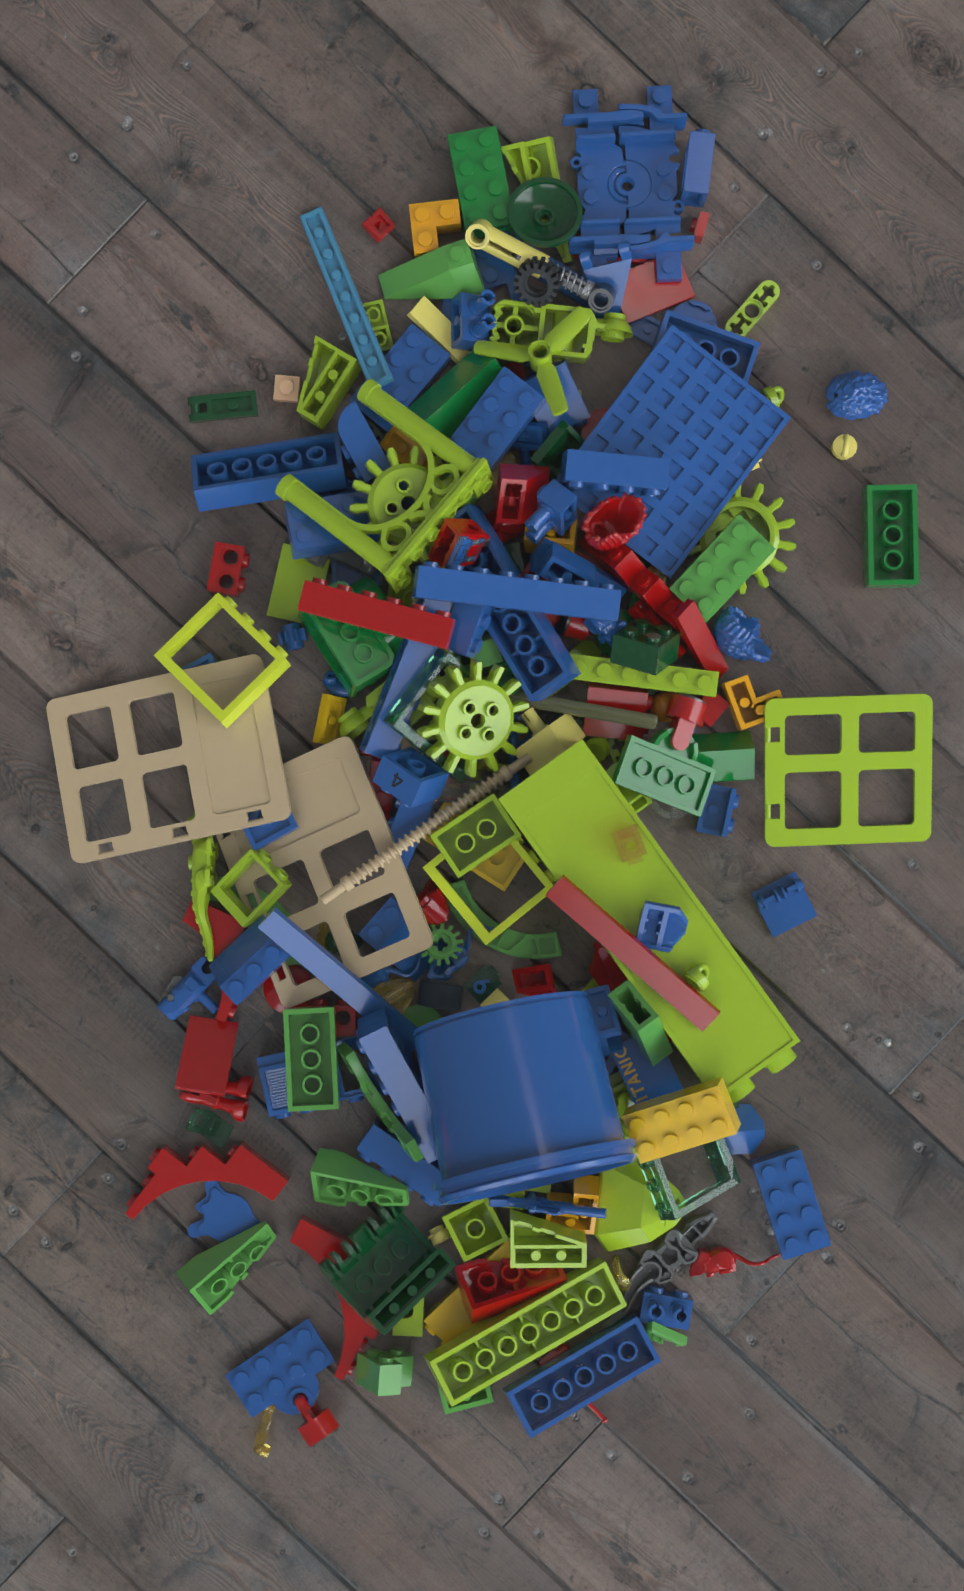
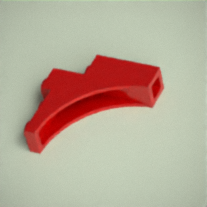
M191 900L182 921L193 927L200 934V928L195 920L196 916L192 909L193 902ZM208 904V917L213 934L214 955L217 958L248 927H242L229 912ZM223 990L216 1019L226 1022L229 1017L233 1019L239 1005L236 1006Z

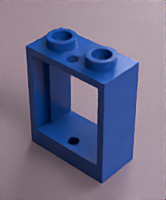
M706 129L690 131L686 144L679 199L683 201L684 206L703 208L708 196L715 134L710 133Z

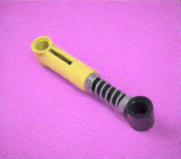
M485 219L475 220L466 230L465 240L471 248L482 249L518 269L522 263L524 264L526 259L532 260L533 256H537L538 260L542 256L546 257L545 262L547 263L550 260L549 255L500 231ZM474 229H481L485 233V239H478L474 235ZM557 264L559 268L558 273H561L562 276L560 280L562 281L561 285L564 286L565 290L568 288L571 293L574 291L577 296L580 295V298L582 297V299L587 300L586 302L589 303V306L595 312L605 313L612 307L616 298V291L612 285L605 282L593 283L590 280L586 281L583 279V276L580 278L577 276V273L574 275L571 273V270L566 271L565 267L561 268ZM532 274V276H534V277H536V278H538V279H539L540 277L544 278V277H543L542 275H540V274ZM596 294H606L608 301L604 303L598 301Z

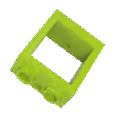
M250 849L210 891L242 927H250L292 885L287 879L289 877L282 868L276 867L271 862L272 857L263 849L258 851ZM257 861L276 881L278 886L252 912L230 888Z

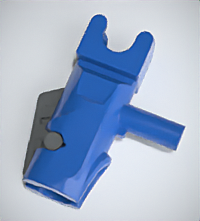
M205 955L191 967V970L184 977L174 976L160 998L157 1007L169 1019L175 1020L184 1012L190 1010V1005L194 1001H200L212 1014L219 1009V1005L204 992L216 981L212 973L208 974L205 971V965L209 962Z

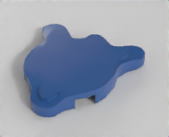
M206 1181V1197L196 1205V1210L203 1214V1218L192 1223L187 1231L188 1235L192 1238L206 1235L217 1241L224 1242L261 1222L255 1217L248 1203L249 1201L245 1197L226 1191L218 1181Z

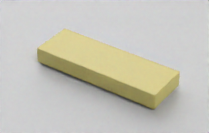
M425 296L407 314L429 338L451 355V359L456 364L471 352L452 349L451 321Z

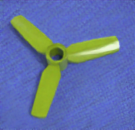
M578 306L545 336L544 340L532 342L529 348L518 344L478 340L474 344V353L515 362L530 361L531 369L537 372V380L552 415L558 416L568 410V405L556 367L552 364V355L561 352L590 321V315L586 309Z

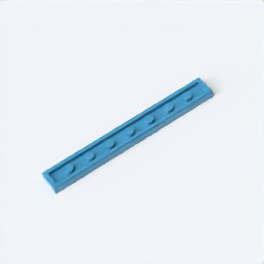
M322 206L299 216L366 380L373 379L381 387L393 382V376Z

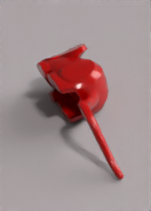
M724 1245L715 1246L708 1251L706 1248L701 1247L697 1250V1260L690 1266L689 1276L706 1273L707 1277L715 1276L716 1272L720 1275L736 1271V1259L750 1266H761L779 1257V1254L772 1255L764 1261L753 1262Z

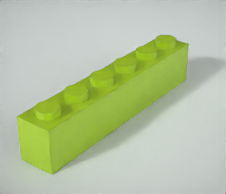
M570 654L581 672L573 680L716 697L719 672L668 666L655 676L611 663L610 658Z

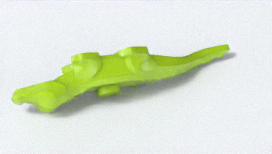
M195 810L193 815L188 817L186 821L193 820L195 818ZM213 836L192 840L193 854L188 857L189 870H192V909L195 912V920L199 925L200 934L203 938L202 944L205 947V956L209 962L214 959V942L208 917V904L211 895L210 891L218 883L215 861L218 860L219 845L214 843Z

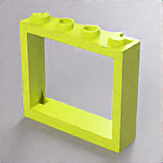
M217 593L154 656L228 728L291 664L286 659L288 656L286 651L279 645L275 648L269 642L272 638L262 628L257 631L252 626L255 623L254 620L246 612L241 615L236 610L238 605L228 595L223 598ZM222 608L275 659L224 710L171 659Z
M521 837L510 844L545 887L490 932L436 868L445 859L442 853H439L422 867L485 945L544 899L546 893L553 887V883L556 882L548 870L542 872L537 864L541 861L533 851L530 850L527 853L521 846L524 843Z

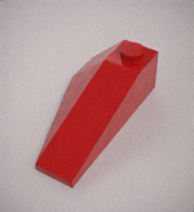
M502 1258V1261L476 1259L454 1268L462 1302L471 1324L494 1317L567 1281L562 1268H510V1258Z

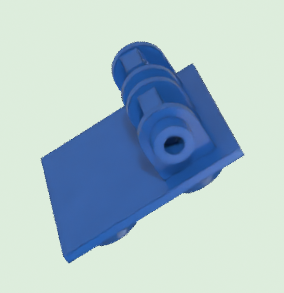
M795 871L751 893L773 938L817 916L804 890L805 886Z

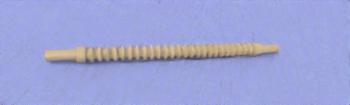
M526 753L506 767L504 765L499 768V773L496 774L494 772L492 778L488 776L486 782L481 781L480 786L475 785L474 790L469 789V794L463 793V798L458 797L457 802L452 801L451 806L446 805L444 811L440 809V814L434 813V818L431 819L429 817L427 823L423 821L421 827L416 826L415 831L410 830L409 835L404 834V839L398 838V843L392 842V847L387 846L385 852L381 850L379 856L375 854L373 860L368 859L367 864L362 863V868L356 867V872L350 871V876L345 875L340 878V883L319 896L321 901L326 905L344 891L349 892L354 889L356 883L360 885L361 879L365 881L367 875L372 876L373 871L378 872L379 867L384 868V863L390 864V859L396 860V855L399 854L401 856L403 850L407 852L409 846L414 847L415 842L420 843V838L426 839V834L432 835V830L437 831L438 826L443 827L445 821L449 823L451 817L455 819V814H461L462 809L467 810L468 805L473 806L474 801L479 802L480 797L485 798V793L491 794V789L497 790V785L502 786L503 781H510L513 778V774L533 761L531 756Z

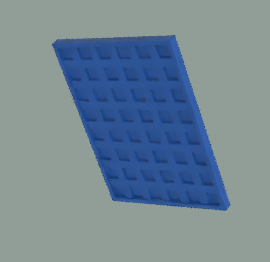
M672 324L578 450L670 459L666 491L661 492L656 497L641 496L640 491L631 493L634 497L642 499V503L646 507L645 513L647 517L644 519L639 533L628 540L627 544H624L670 579L791 417ZM559 475V476L557 477V479H556V481L559 482V483H560V475ZM584 486L581 490L568 489L577 496V509L585 515L596 506L597 502L614 495L623 496V494H616V489H609L606 492L590 491L591 487Z

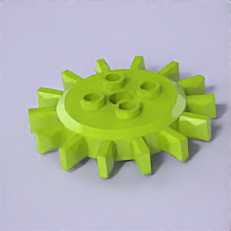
M413 446L409 453V463L404 464L398 462L397 453L394 448H388L387 460L390 468L382 471L374 461L369 459L365 466L376 479L372 485L366 484L361 480H354L352 488L367 494V503L350 505L349 513H367L370 521L367 523L368 525L388 522L403 514L406 510L402 508V499L410 497L416 501L427 480L428 468L418 465L419 447ZM436 456L434 460L436 467L441 465L442 459ZM450 474L444 480L436 477L435 487L442 490L449 487L454 480V475ZM406 482L408 489L401 490L399 483ZM432 492L431 510L443 499L435 496ZM389 504L395 505L396 512L390 513L387 510V506ZM419 520L417 525L411 524L410 521L407 524L414 533L424 520ZM403 529L390 531L388 542L399 545L405 539L407 532ZM381 538L377 542L379 545H382ZM426 546L420 557L422 563L429 560V552Z
M759 483L753 489L751 498L741 496L740 485L700 538L699 544L694 546L688 556L702 553L716 538V533L721 532L736 515L740 514L776 548L752 574L755 576L758 585L765 589L769 586V582L763 573V568L770 565L780 573H784L787 569L783 562L774 557L777 549L784 551H794L796 549V543L779 539V530L789 529L795 524L794 518H786L776 522L772 513L781 507L784 500L781 497L774 499L767 507L760 503L759 498L763 493L764 484ZM746 582L737 590L738 595L745 594Z
M471 659L470 677L463 678L459 668L450 665L448 666V671L453 684L447 689L442 684L432 680L428 684L432 691L440 697L436 706L428 703L418 705L419 710L427 715H433V724L417 729V734L423 738L436 735L438 741L425 752L433 760L445 750L450 752L443 765V769L453 774L460 758L465 759V774L470 777H476L478 759L484 758L487 767L497 771L499 767L494 756L496 751L502 748L504 752L516 755L517 750L512 744L507 742L511 731L527 733L528 728L519 722H513L514 713L524 711L530 707L529 703L524 700L511 702L509 698L522 685L518 680L512 678L502 687L497 685L505 668L494 663L488 677L484 679L482 678V662ZM471 704V710L466 712V706ZM491 706H494L493 713L490 714L489 709ZM479 713L481 715L480 724L472 726V717ZM467 729V735L462 737V731ZM490 731V734L485 738L486 732Z

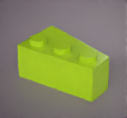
M315 335V345L312 357L309 359V369L306 380L303 382L296 411L304 420L324 431L362 368L357 359Z

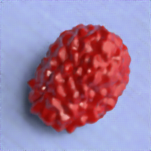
M624 493L622 497L614 495L597 502L596 506L583 516L581 525L588 544L600 551L617 549L618 546L627 544L628 540L637 535L639 529L642 528V523L647 517L645 513L646 507L640 497L628 496L627 493Z

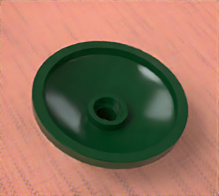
M538 177L524 182L513 192L508 203L507 216L512 231L523 242L535 247L550 248L567 242L576 234L582 221L583 209L578 194L570 185L556 178ZM541 219H547L548 222H547V223H543V222H541L540 220H541Z

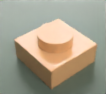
M275 375L273 400L298 403L301 378L298 376Z

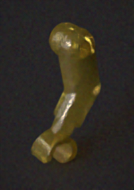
M274 1404L263 1410L265 1414L262 1415L256 1431L253 1449L257 1456L260 1455L263 1458L268 1457L272 1448L271 1445L264 1442L272 1425V1415L277 1409Z

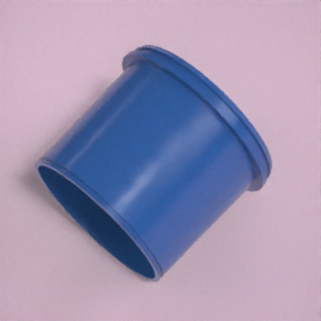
M556 992L499 1002L432 1021L413 1031L442 1180L432 1184L433 1192H439L440 1197L438 1201L441 1205L464 1203L588 1176L635 1162L636 1154L633 1153L632 1148L637 1146L636 1140L624 1139L587 992Z

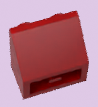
M499 464L494 501L496 523H525L537 510V493L544 484L548 485L550 467Z

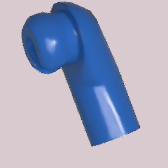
M333 671L327 672L324 675L323 683L331 695L349 697Z

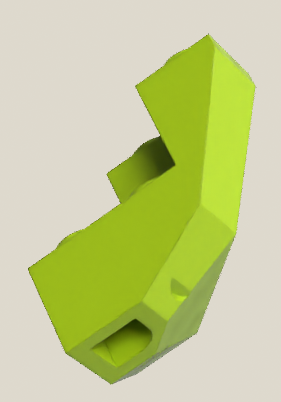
M636 1157L633 1163L599 1172L598 1208H606L607 1214L606 1219L596 1218L594 1235L605 1251L608 1252L649 1243L676 1226L688 1210L689 1205L680 1191L658 1170L647 1163L640 1164L639 1159Z

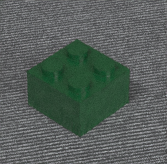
M635 619L613 634L610 662L656 676L677 660L681 632L673 630L668 625L649 623L647 619Z

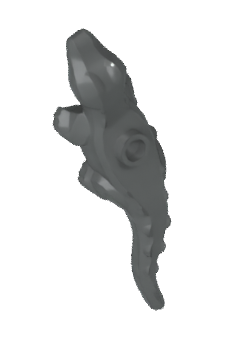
M709 1210L702 1214L691 1216L681 1231L671 1229L665 1238L653 1249L646 1248L625 1286L623 1298L627 1306L610 1315L602 1322L601 1326L608 1328L623 1317L637 1294L651 1282H657L658 1284L671 1282L674 1277V1270L682 1263L686 1265L695 1262L698 1251L694 1249L693 1245L710 1232L718 1219V1214L714 1210Z

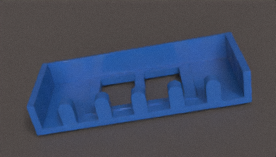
M357 1034L338 1039L337 1046L345 1042L351 1049H357ZM285 1050L266 1056L264 1054L259 1055L257 1063L269 1117L276 1116V1119H282L291 1116V1112H288ZM364 1053L370 1080L379 1094L384 1096L385 1094L379 1084L381 1079L378 1074L374 1075L368 1065L370 1059ZM338 1062L339 1100L349 1099V1103L364 1100L363 1096L365 1095L360 1088L345 1091ZM300 1111V1112H301V1114H304V1113H309V1112H312V1111Z

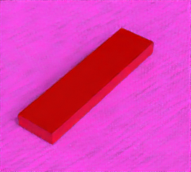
M688 598L672 617L700 670L719 672V680L729 667L695 601Z

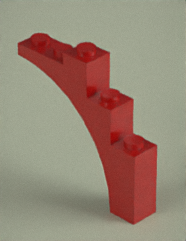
M585 536L578 542V545L618 578L665 625L672 627L673 630L680 631L672 615L684 602L670 591L660 577L647 569L630 548L623 544L618 546L617 549L600 551L589 545ZM681 634L680 643L690 650Z
M244 1141L240 1146L235 1144L226 1155L229 1161L206 1143L201 1148L195 1146L187 1157L191 1160L190 1162L168 1145H165L162 1149L157 1147L149 1157L151 1164L148 1166V1169L155 1173V1175L150 1173L141 1184L144 1187L140 1195L133 1194L126 1204L129 1209L125 1214L133 1220L146 1205L161 1194L179 1186L199 1181H223L239 1184L253 1189L274 1201L290 1177Z
M302 1215L290 1239L292 1244L308 1253L318 1264L325 1257L330 1259L328 1254L331 1251L338 1253L342 1261L348 1258L340 1245L343 1240L349 1243L346 1236ZM336 1291L344 1317V1344L334 1377L343 1381L346 1374L351 1376L357 1364L354 1358L357 1352H363L368 1342L365 1336L375 1340L377 1334L380 1333L363 1321Z

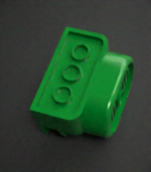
M366 576L350 585L344 581H337L329 585L337 588V584L352 587L351 592L361 594L362 590L377 594L376 599L386 601V596L380 587L371 578ZM301 611L298 614L299 619L351 699L356 696L358 691L374 684L388 673L403 638Z

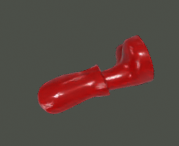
M246 1075L238 1081H228L226 1093L248 1099L252 1092L254 1077ZM180 1090L179 1099L185 1102L209 1106L214 1110L217 1108L229 1112L234 1120L243 1123L246 1119L249 1102L246 1100L228 1099L222 1096Z

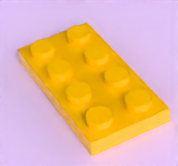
M447 797L440 809L444 811L446 809L445 806H451V802L454 800ZM462 809L461 814H455L456 818L468 811V809ZM426 834V839L423 840L438 849L430 835ZM509 844L471 869V871L505 892L524 860L512 845ZM521 845L527 853L530 851L529 848Z

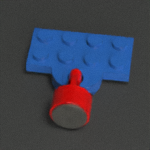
M310 1318L295 1326L225 1375L252 1418L272 1404L279 1411L286 1414H301L305 1422L297 1430L308 1447L313 1448L339 1429L340 1424L329 1407L321 1410L316 1403L320 1392L316 1374L336 1359Z

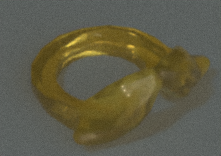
M613 1255V1277L619 1290L627 1291L631 1287V1282L621 1270L618 1255Z

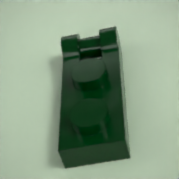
M256 390L199 395L187 398L188 406H191L189 421L192 424L259 417ZM207 404L208 412L201 413L200 406Z

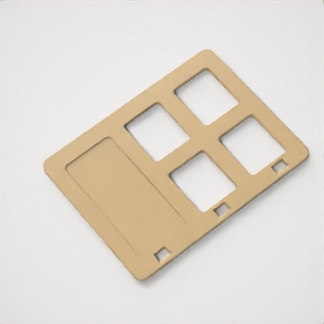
M251 654L184 669L183 671L224 710L265 670V665L260 656ZM171 673L55 698L47 704L46 710L72 859L77 863L97 861L286 820L291 814L269 688L228 728ZM173 693L182 745L177 748L139 755L130 708L131 702ZM110 707L119 755L118 759L109 763L76 769L67 723L68 716ZM186 765L195 818L185 822L152 828L143 775L153 771ZM122 779L131 825L130 833L89 842L86 835L79 793L80 789L89 785ZM261 810L263 818L248 821L249 812ZM186 826L188 834L174 837L173 829ZM112 842L114 850L100 853L99 845Z
M343 736L284 763L283 768L291 811L300 828L262 849L269 853L272 857L271 862L276 867L283 868L302 860L318 897L316 905L295 913L288 918L303 931L327 922L343 960V965L359 978L429 949L433 944V935L399 854L396 855V860L390 859V864L384 863L385 871L383 875L363 883L349 892H343L326 905H324L319 897L333 887L321 856L322 850L366 830L370 832L378 855H380L381 850L385 852L386 847H392V842H395L355 741L350 737ZM243 829L231 831V835L225 838L223 833L216 835L229 871L250 849H253ZM257 861L235 883L241 901L252 912L257 907L252 909L247 895L254 893L259 906L262 898L256 881L268 875ZM389 893H393L410 935L404 940L363 957L358 950L347 922L346 913ZM287 962L282 965L286 975L285 979L280 981L277 971L271 975L279 999L285 1007L297 1006L332 991L317 977L296 985Z

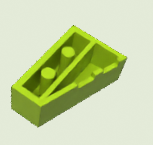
M510 1209V1268H587L585 1232Z

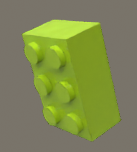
M494 793L430 835L458 878L522 836Z

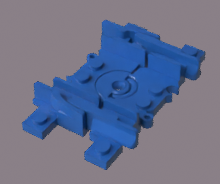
M671 85L647 86V105L619 104L617 111L602 113L598 111L597 89L573 90V114H564L562 116V126L587 125V128H575V154L577 156L573 157L570 161L571 170L578 172L577 192L585 213L582 215L579 227L580 236L572 237L569 240V253L571 255H580L581 251L590 249L594 266L607 264V261H616L619 251L618 245L621 241L629 240L632 260H656L657 283L681 282V251L692 250L694 235L669 236L672 233H681V216L677 215H680L684 210L683 201L675 200L677 197L676 171L679 169L680 163H673L669 158L672 155L679 154V149L675 146L674 140L676 131H683L686 127L687 113H673ZM643 119H648V129L644 128ZM614 130H617V134H618V146L615 145V139H616V137H615ZM621 147L625 149V160H623ZM624 183H629L631 185V189L624 190L622 188V185ZM626 210H628V218H627V219H626ZM623 225V234L619 235V227ZM650 235H654V241L650 242ZM582 267V276L583 279L586 280L584 270Z

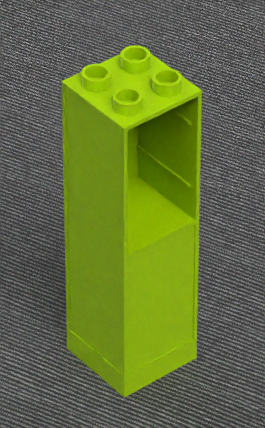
M583 739L498 799L556 882L564 874L635 937L645 900L681 908L688 919L685 934L669 953L650 950L684 980V973L690 967L696 968L699 964H706L709 967V985L704 991L698 992L718 1008L720 1014L703 1032L606 947L604 948L628 980L657 1013L664 1030L672 1039V1043L701 1083L723 1077L731 1100L735 1103L755 1088L754 1083L750 1079L755 1073L764 1067L768 1068L772 1074L777 1073L796 1059L797 1055L791 1047L800 1042L799 1038Z

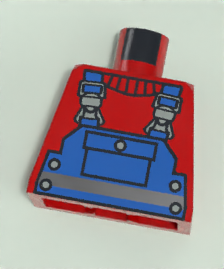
M445 518L428 558L432 562L438 563V568L448 569L449 564L460 566L473 564L481 549L489 546L490 537L472 519Z

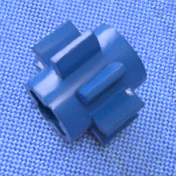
M299 623L281 626L282 633L276 634L280 646L285 645L286 651L304 648L303 641L308 640L306 628H300Z

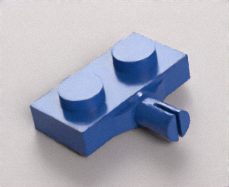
M530 422L512 445V447L520 451L521 465H530V450H538L548 438L547 424Z

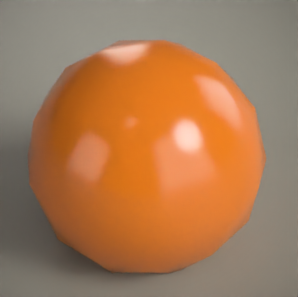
M661 691L655 694L652 699L651 713L657 715L658 720L661 722L672 721L671 718L665 716L670 697L673 694L669 691Z

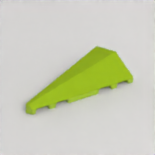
M547 136L501 147L503 154L512 167L511 169L521 184L538 177H551L560 180L553 137ZM541 219V220H540V221L543 222V223H547V222H548L547 219ZM569 240L556 246L564 263L574 261L573 255L569 253Z

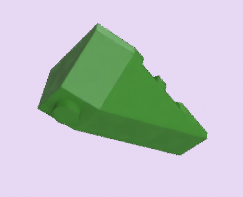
M465 239L437 248L378 275L386 300L421 299L423 296L431 300L453 299L460 292L478 295L485 290L474 250L467 244Z
M319 1148L310 1170L315 1202L335 1206H346L347 1202H357L359 1206H366L368 1202H376L380 1206L409 1205L408 1186L344 1152H339L335 1149Z
M263 1221L194 1256L175 1274L208 1314L212 1315L234 1294V1286L240 1279L244 1280L249 1273L246 1270L253 1261L260 1260L277 1236L266 1221Z

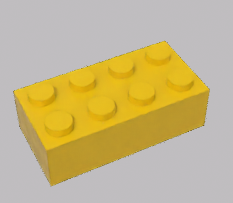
M723 1077L628 1106L621 1116L630 1139L636 1140L637 1146L634 1149L640 1164L735 1135L741 1125Z

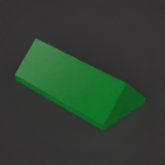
M473 349L408 409L450 439L502 368L494 357L475 354Z
M750 731L692 734L694 741L698 742L699 752L696 762L717 770L712 783L755 779V746Z

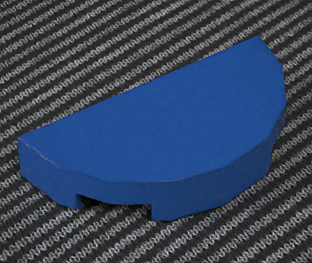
M689 300L676 306L673 312L717 327V321L712 309L702 301Z

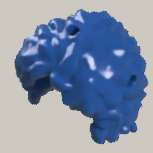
M859 370L847 371L842 375L838 374L836 377H833L828 387H826L825 396L828 399L826 407L831 410L834 416L839 418L843 417L851 421L856 418L866 419L874 413L877 415L880 413L884 404L888 402V390L885 388L886 384L870 372L861 373Z
M728 606L715 618L712 636L719 650L735 660L741 659L744 661L747 659L764 663L770 660L772 653L768 645L763 643V639L759 638V628L761 625L758 623V618L746 616L743 614L742 609Z

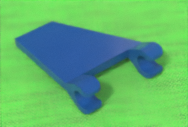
M629 240L621 241L618 245L622 259L619 261L594 266L590 249L581 251L579 255L586 281L609 283L616 291L615 301L612 307L605 313H620L632 262ZM596 294L598 301L602 303L608 301L606 294ZM594 311L596 318L604 317V313Z

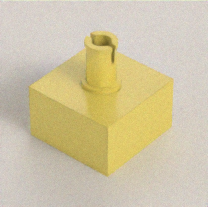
M531 707L521 714L520 717L532 731V738L516 749V757L519 759L526 753L531 756L533 761L524 767L531 776L579 740L586 737V735L571 715L565 714L550 725H545L534 708Z

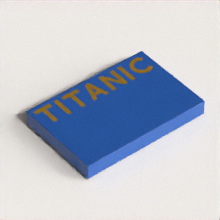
M632 1037L622 1041L623 1051L612 1054L634 1104L683 1089L669 1057H665L655 1066H652L638 1049Z

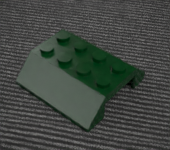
M379 1206L376 1211L383 1221L381 1226L377 1224L374 1218L368 1216L365 1219L367 1225L362 1222L347 1236L349 1243L346 1240L340 1243L348 1258L342 1261L338 1253L331 1251L328 1254L330 1259L325 1257L318 1264L329 1284L363 1321L383 1336L457 1265L440 1246L436 1249L402 1213L405 1210L403 1206Z

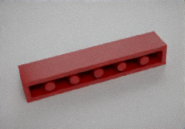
M313 577L312 582L304 581L297 608L301 612L434 647L449 649L456 623L455 619L450 618L451 613L436 609V613L433 614L426 612V606L412 603L411 607L401 605L402 600L388 596L386 601L376 599V593L362 590L361 594L351 592L352 587L337 584V588L327 586L328 581Z

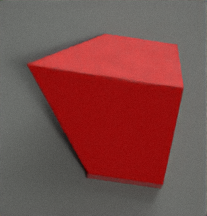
M549 961L512 969L517 994L521 993L529 997L556 993Z

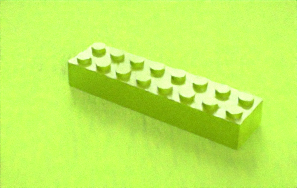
M599 1257L593 1258L587 1262V1268H576L565 1274L567 1281L494 1317L486 1319L423 1355L445 1400L452 1407L626 1307L627 1304L606 1261Z

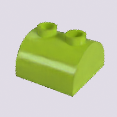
M490 1198L471 1201L442 1216L464 1262L509 1240L505 1226L496 1208L489 1206Z

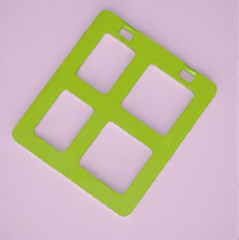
M924 693L787 697L767 700L764 705L765 842L772 847L920 842L927 840L931 835L932 698ZM913 712L914 746L911 750L859 751V716L862 713ZM840 715V750L837 753L789 755L785 753V719L787 716ZM771 727H779V741H771ZM912 769V822L909 824L859 825L860 771ZM839 771V825L835 827L786 828V774ZM771 804H779V818H771Z

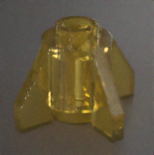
M402 977L382 982L375 988H372L403 1015L414 998L412 992L416 990L408 978L403 980Z

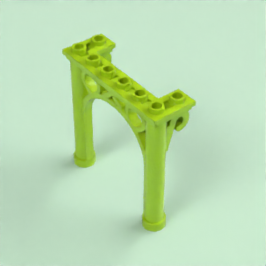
M369 379L361 386L357 399L415 441L427 456V480L415 503L393 520L381 524L368 525L357 523L346 517L292 474H288L280 480L275 494L282 500L291 502L377 568L385 576L392 591L397 594L401 589H405L410 584L413 574L409 565L422 556L423 549L429 542H433L436 539L445 518H454L456 510L462 503H466L472 494L479 498L482 493L488 492L494 478L489 464L484 457L482 459L473 457L381 389L382 387L379 383ZM432 452L448 464L436 467ZM445 473L454 475V480L448 488L442 490L435 487L436 477ZM432 492L435 496L443 498L433 510H431ZM424 520L414 533L407 524L409 521L413 524L416 521ZM397 529L405 530L407 532L406 537L399 545L391 546L388 544L390 531ZM366 534H381L382 545H379Z

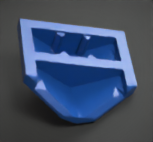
M645 900L639 917L636 938L649 949L669 953L685 934L688 919L678 906Z
M750 1103L733 1104L741 1125L737 1134L718 1140L719 1155L753 1154L765 1137L764 1121Z

